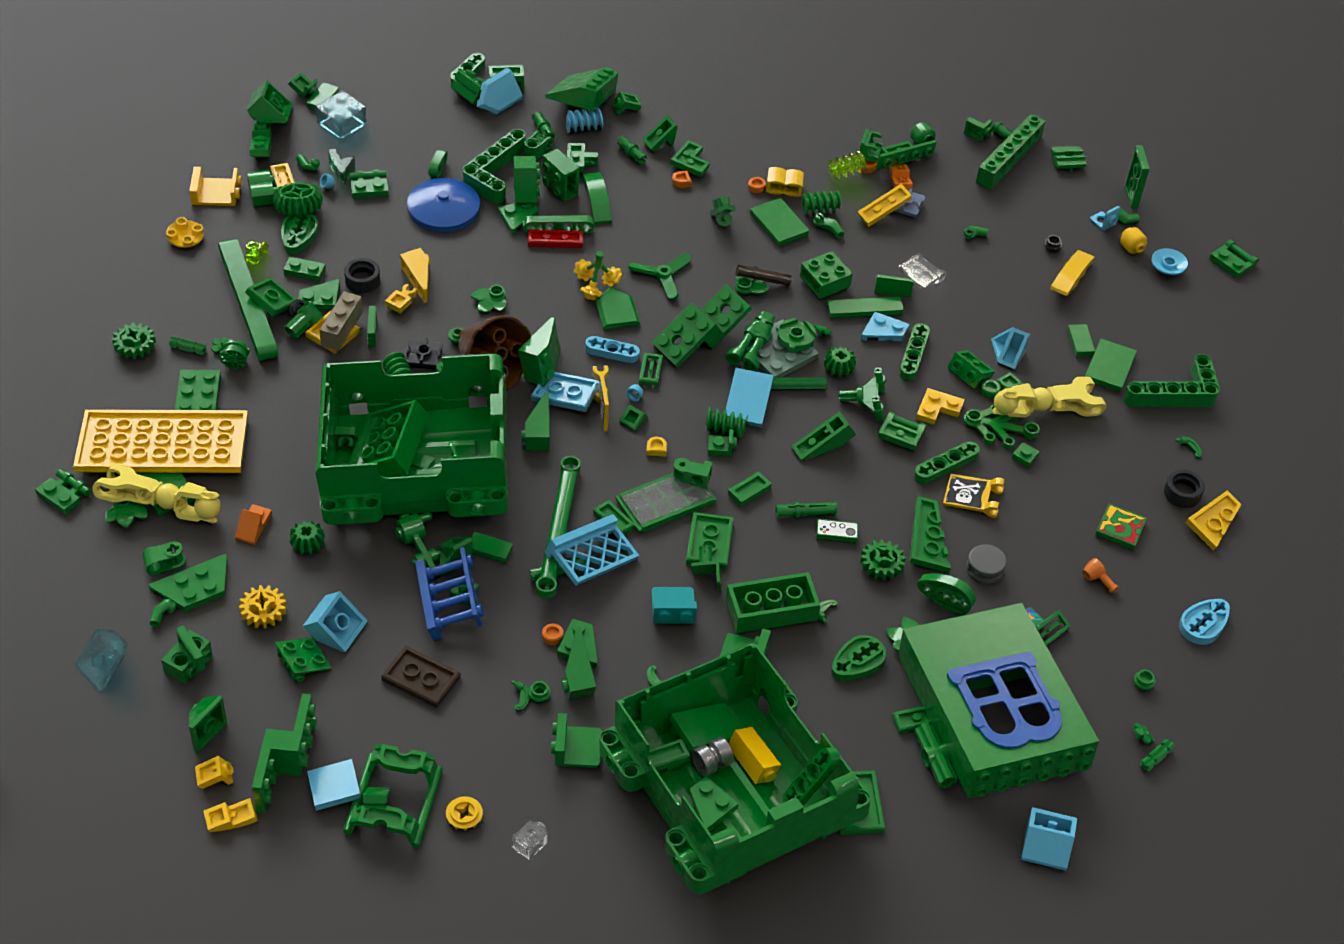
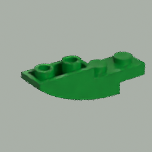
M254 120L252 141L249 149L250 157H270L272 123H260Z

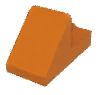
M252 504L249 510L242 509L235 540L255 545L272 516V510Z

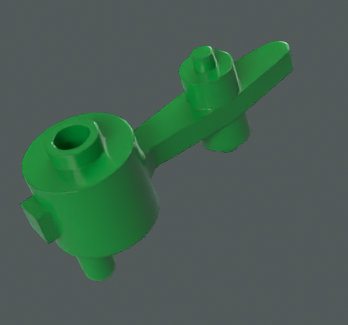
M429 512L421 515L417 513L401 515V519L396 520L395 533L397 538L401 539L405 545L412 542L415 544L419 554L414 555L413 565H416V561L424 560L427 567L433 568L435 567L433 562L439 560L440 551H436L434 548L427 550L421 540L426 537L423 523L432 519V514Z

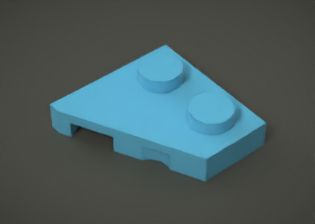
M874 312L861 335V340L867 341V337H877L878 341H902L910 324Z

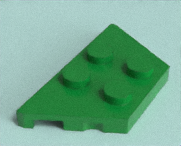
M223 554L149 584V589L152 593H159L164 599H171L172 602L176 603L177 608L184 612L225 596L227 555Z

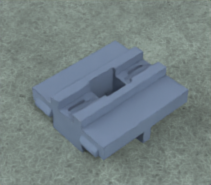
M910 188L909 193L912 195V200L894 212L916 218L925 200V196L912 192V188Z

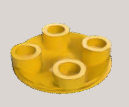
M185 217L177 218L176 222L172 223L166 230L167 240L174 246L182 248L197 245L204 236L203 226L194 221L187 220Z

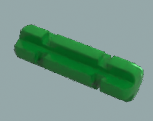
M171 336L169 340V346L177 349L179 347V350L191 353L196 352L198 355H204L207 351L206 345L202 343L197 344V342L183 338L180 340L176 336Z
M1165 739L1161 743L1162 745H1158L1141 761L1140 767L1146 772L1151 771L1154 766L1167 756L1166 754L1173 751L1175 747L1174 742H1171L1170 739Z

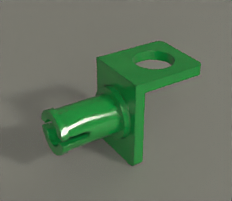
M704 545L698 548L700 562L691 563L692 574L716 573L718 591H722L719 561H712V547L710 545H706V553Z

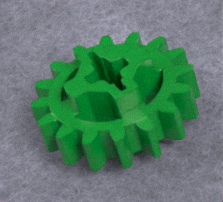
M134 322L131 326L124 324V329L117 328L118 333H113L112 344L114 351L118 352L119 356L125 354L126 359L130 356L136 359L137 355L144 357L143 353L150 354V349L155 348L154 343H156L154 331L150 330L148 325L143 327V324L140 323L138 326H135Z
M883 539L880 540V543L873 540L872 546L866 544L865 549H862L860 563L863 564V570L868 569V576L874 574V579L880 576L883 581H885L886 577L892 580L894 579V574L900 576L901 571L904 570L906 556H903V550H898V544L892 546L891 541H888L886 544Z

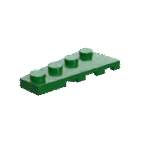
M918 496L915 501L909 563L949 573L951 565L947 559L948 551L944 545L945 536L944 531L941 530L940 524L942 521L936 500Z

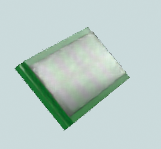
M673 473L620 493L615 497L627 517L635 524L638 533L646 532L717 502V498L708 486L706 489L679 482L674 478Z

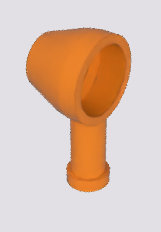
M1096 558L1090 560L1082 571L1088 581L1100 579L1111 594L1119 588L1108 577L1105 567Z

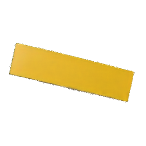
M1077 250L1060 271L1050 289L1065 296L1070 294L1077 287L1079 280L1085 275L1087 268L1093 263L1094 256Z

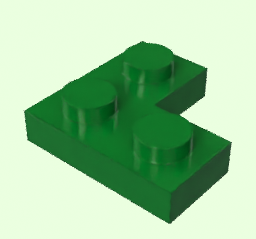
M689 140L672 157L670 165L688 171L698 177H702L710 168V162L698 158L703 152V146Z

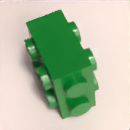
M558 148L543 155V184L563 202L578 196L579 167Z
M832 251L801 263L800 278L819 299L851 286L853 277L851 270Z

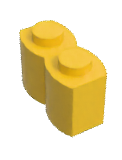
M780 167L769 168L766 192L775 195L785 194L792 197L801 196L804 172L795 169L785 170Z

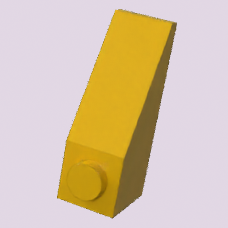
M421 248L400 254L401 269L412 286L417 288V293L422 301L427 303L429 265L431 263L428 254H424Z

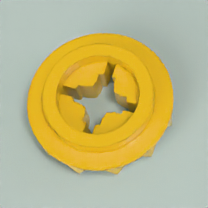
M458 797L452 800L446 809L448 823L452 824L456 830L462 828L466 831L468 828H475L476 824L481 822L483 815L481 804L471 797ZM468 809V816L460 819V813H464Z

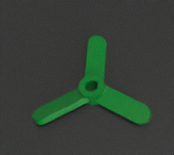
M683 253L667 265H660L658 268L629 263L628 269L655 275L662 282L668 299L676 300L679 294L671 275L689 264L692 258L690 254Z

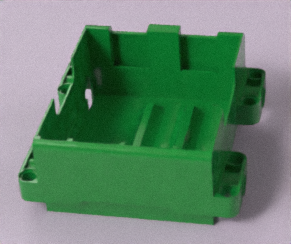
M497 354L442 357L443 368L439 372L400 375L386 374L382 369L381 360L325 364L322 367L315 472L323 522L328 525L371 523L381 520L383 515L448 511L453 517L500 515L508 510L507 398L502 357ZM486 396L487 407L470 408L469 397ZM417 400L429 415L416 453H423L433 457L435 461L429 469H417L411 466L408 474L405 476L384 477L380 475L377 463L348 465L354 449L349 447V441H346L344 448H341L338 445L339 438L335 435L336 426L356 427L359 432L362 430L367 414L351 415L349 404L367 403L368 413ZM448 442H453L460 458L447 459L452 454Z
M756 643L744 646L615 701V726L602 731L599 736L600 755L621 787L630 792L643 788L670 827L665 837L666 855L689 890L695 894H704L725 883L729 884L730 881L746 874L748 871L822 837V839H825L826 836L864 819L869 814L871 796L841 755L837 768L804 807L797 797L783 803L784 792L817 752L822 748L834 746L824 733H821L820 743L816 741L797 715V697ZM761 696L770 705L767 711V719L758 708L759 697ZM725 702L742 728H754L780 762L781 766L773 781L755 784L734 756L732 764L722 769L718 768L716 772L708 775L707 777L738 802V809L709 832L700 817H698L696 806L690 797V788L702 780L704 776L696 769L689 749L687 748L690 754V761L669 771L666 768L659 771L655 769L650 760L649 749L681 739L670 730L672 727V723L669 720L671 713ZM815 767V775L818 778L819 770ZM804 780V790L807 791V783Z

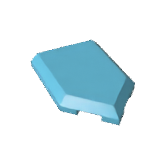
M509 68L504 69L482 83L481 95L476 107L497 115L522 100L523 95Z

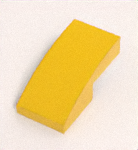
M251 798L231 806L224 802L204 810L209 832L230 830L258 821Z

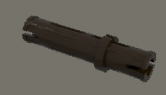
M738 264L735 271L736 276L750 278L752 281L761 280L790 286L792 281V275L762 270L757 266L747 267Z

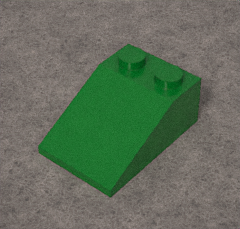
M553 317L518 350L525 381L540 384L541 386H545L553 378L561 349L555 318Z

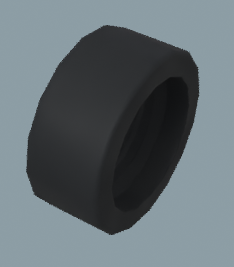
M357 258L350 261L344 268L345 284L354 292H370L377 288L380 283V268L371 259ZM358 272L372 274L371 277L366 279H357L352 275Z
M1186 469L1176 470L1168 476L1164 493L1166 498L1176 506L1192 507L1200 502L1205 484L1202 478L1193 471ZM1173 484H1187L1195 490V493H1182Z

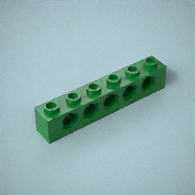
M1030 114L979 166L976 183L991 190L1042 137L1046 121Z

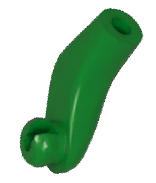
M821 213L815 215L813 223L816 226L830 231L837 239L844 237L845 233L836 220L824 217Z

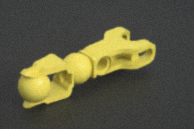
M1076 377L1071 384L1056 385L1047 389L1042 387L1033 389L1029 383L1003 389L995 395V407L992 412L996 415H1008L1009 417H1028L1034 410L1042 412L1049 409V411H1074L1084 417L1101 415L1107 405L1102 397L1090 395L1095 385L1091 377Z
M118 464L112 465L107 470V478L98 479L92 487L94 495L99 499L109 502L132 501L141 504H151L152 506L158 504L163 509H173L176 516L184 520L196 522L203 520L213 524L218 521L216 516L221 509L220 500L217 498L219 494L207 491L205 487L188 482L179 489L173 484H163L161 481L158 482L155 479L138 475L131 467ZM114 472H117L120 476L116 477ZM100 486L108 488L110 490L108 492H104L100 489ZM186 497L196 499L194 507L188 505Z

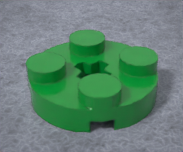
M792 318L780 324L777 339L783 347L787 348L788 352L796 353L814 345L816 331L811 323L805 320L804 323L799 322L798 319Z

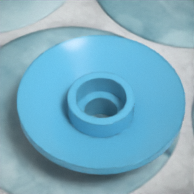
M1159 249L1153 253L1151 258L1153 266L1158 271L1168 275L1181 274L1188 266L1186 257L1174 249Z

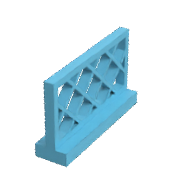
M614 514L551 539L544 551L548 558L554 557L576 586L637 560L640 556L615 525L618 519ZM613 533L618 541L609 539L608 534ZM593 540L602 542V548L592 545ZM606 545L617 547L616 552L607 550ZM580 546L588 549L587 554L578 552L577 547ZM620 549L626 550L630 556L620 554ZM591 550L601 553V559L591 556ZM561 554L571 555V561L564 559ZM605 555L615 558V562L605 561ZM575 558L586 560L585 565L575 563ZM589 562L600 565L599 569L589 567ZM574 568L584 571V576L578 577L574 572Z

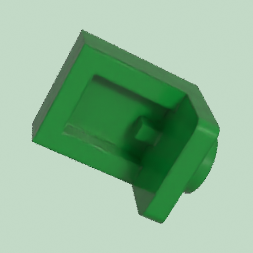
M299 72L289 81L288 85L304 99L308 94L311 96L317 90L316 85L319 80L315 79L311 82Z

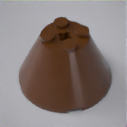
M506 315L496 316L462 330L459 334V351L461 356L480 354L500 355L503 360L506 390H508L522 379L523 370L518 350L532 336L527 326L518 319Z

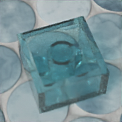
M340 91L316 106L317 123L340 139L367 123L366 107L344 91Z

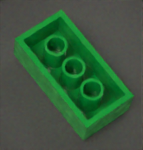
M809 572L727 585L726 603L736 634L818 621L821 605Z

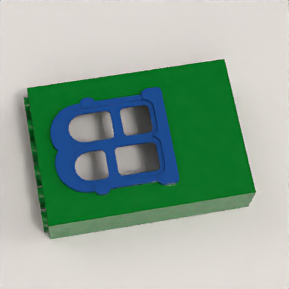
M1022 603L903 629L898 658L922 706H924L925 712L931 724H933L941 744H946L950 754V763L968 798L982 797L988 793L1002 792L1017 786L1023 787L1029 783L1043 782L1049 778L1064 777L1070 773L1084 772L1092 768L1099 740ZM1029 677L1037 694L1020 699L1012 698L1004 683ZM995 685L999 692L996 695L977 699L972 695L971 690ZM1000 702L1004 703L1015 722L1016 727L1014 731L1009 734H998L992 731L980 708ZM1041 703L1049 714V721L1043 726L1030 725L1023 719L1018 709Z

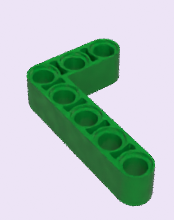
M521 129L510 131L467 163L462 169L463 182L469 184L475 189L477 194L494 204L503 203L506 200V184L492 174L514 159V156H518L524 151L525 132Z
M1198 354L1195 356L1190 370L1192 381H1133L1127 385L1123 401L1130 407H1212L1216 402L1220 387L1211 358L1205 354Z

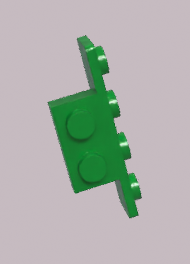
M933 140L913 146L910 141L883 147L880 150L876 168L880 170L933 155L937 142Z

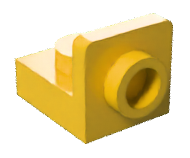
M220 756L195 766L197 786L201 789L222 780L228 785L233 783V767L230 762L225 761Z

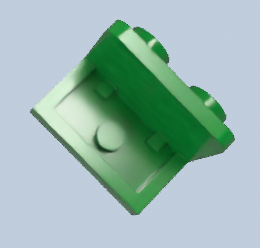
M558 713V721L553 722L552 735H556V741H551V754H555V766L598 768L601 758L599 736L602 730L592 727L567 726V713Z

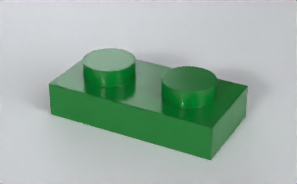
M289 257L283 271L284 275L320 282L326 266L324 263Z

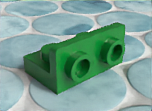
M969 350L955 352L948 364L949 370L974 389L978 387L982 379L992 378L995 373L992 368Z

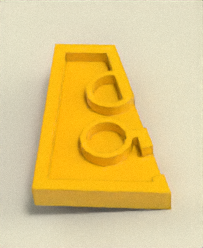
M1227 490L1189 517L1185 523L1214 551L1242 504Z

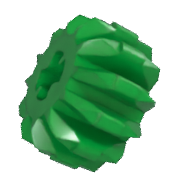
M840 346L839 348L832 347L831 350H827L823 363L824 367H826V372H831L832 376L838 375L840 378L842 375L848 377L849 373H853L857 360L854 351H849L848 347L843 349Z
M303 520L301 525L295 523L294 528L290 529L289 543L293 546L295 552L300 551L302 555L308 552L311 555L312 551L319 552L320 547L324 546L325 532L321 529L319 523L314 524L312 520L306 523Z

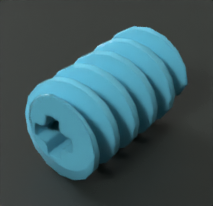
M599 108L594 111L582 109L581 113L579 110H575L574 114L571 110L567 112L566 129L568 133H570L571 128H573L574 132H577V127H580L582 132L584 126L590 131L592 125L594 130H597L598 125L603 129V116Z

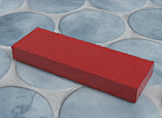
M529 229L528 247L583 248V231Z

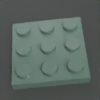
M783 319L774 323L769 342L763 344L757 353L759 368L765 374L774 375L773 378H782L816 360L819 355L813 347L797 351L796 353L788 352L787 348L783 347L777 339L778 329L784 321ZM754 341L749 343L744 352L745 354L750 350Z

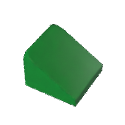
M628 405L619 422L636 431L647 420L648 416L635 407Z

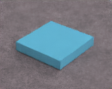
M352 759L307 771L316 811L361 798Z

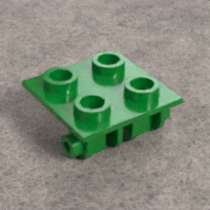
M312 637L275 642L277 656L282 660L286 670L290 672L293 681L297 683L305 679V673L332 669Z

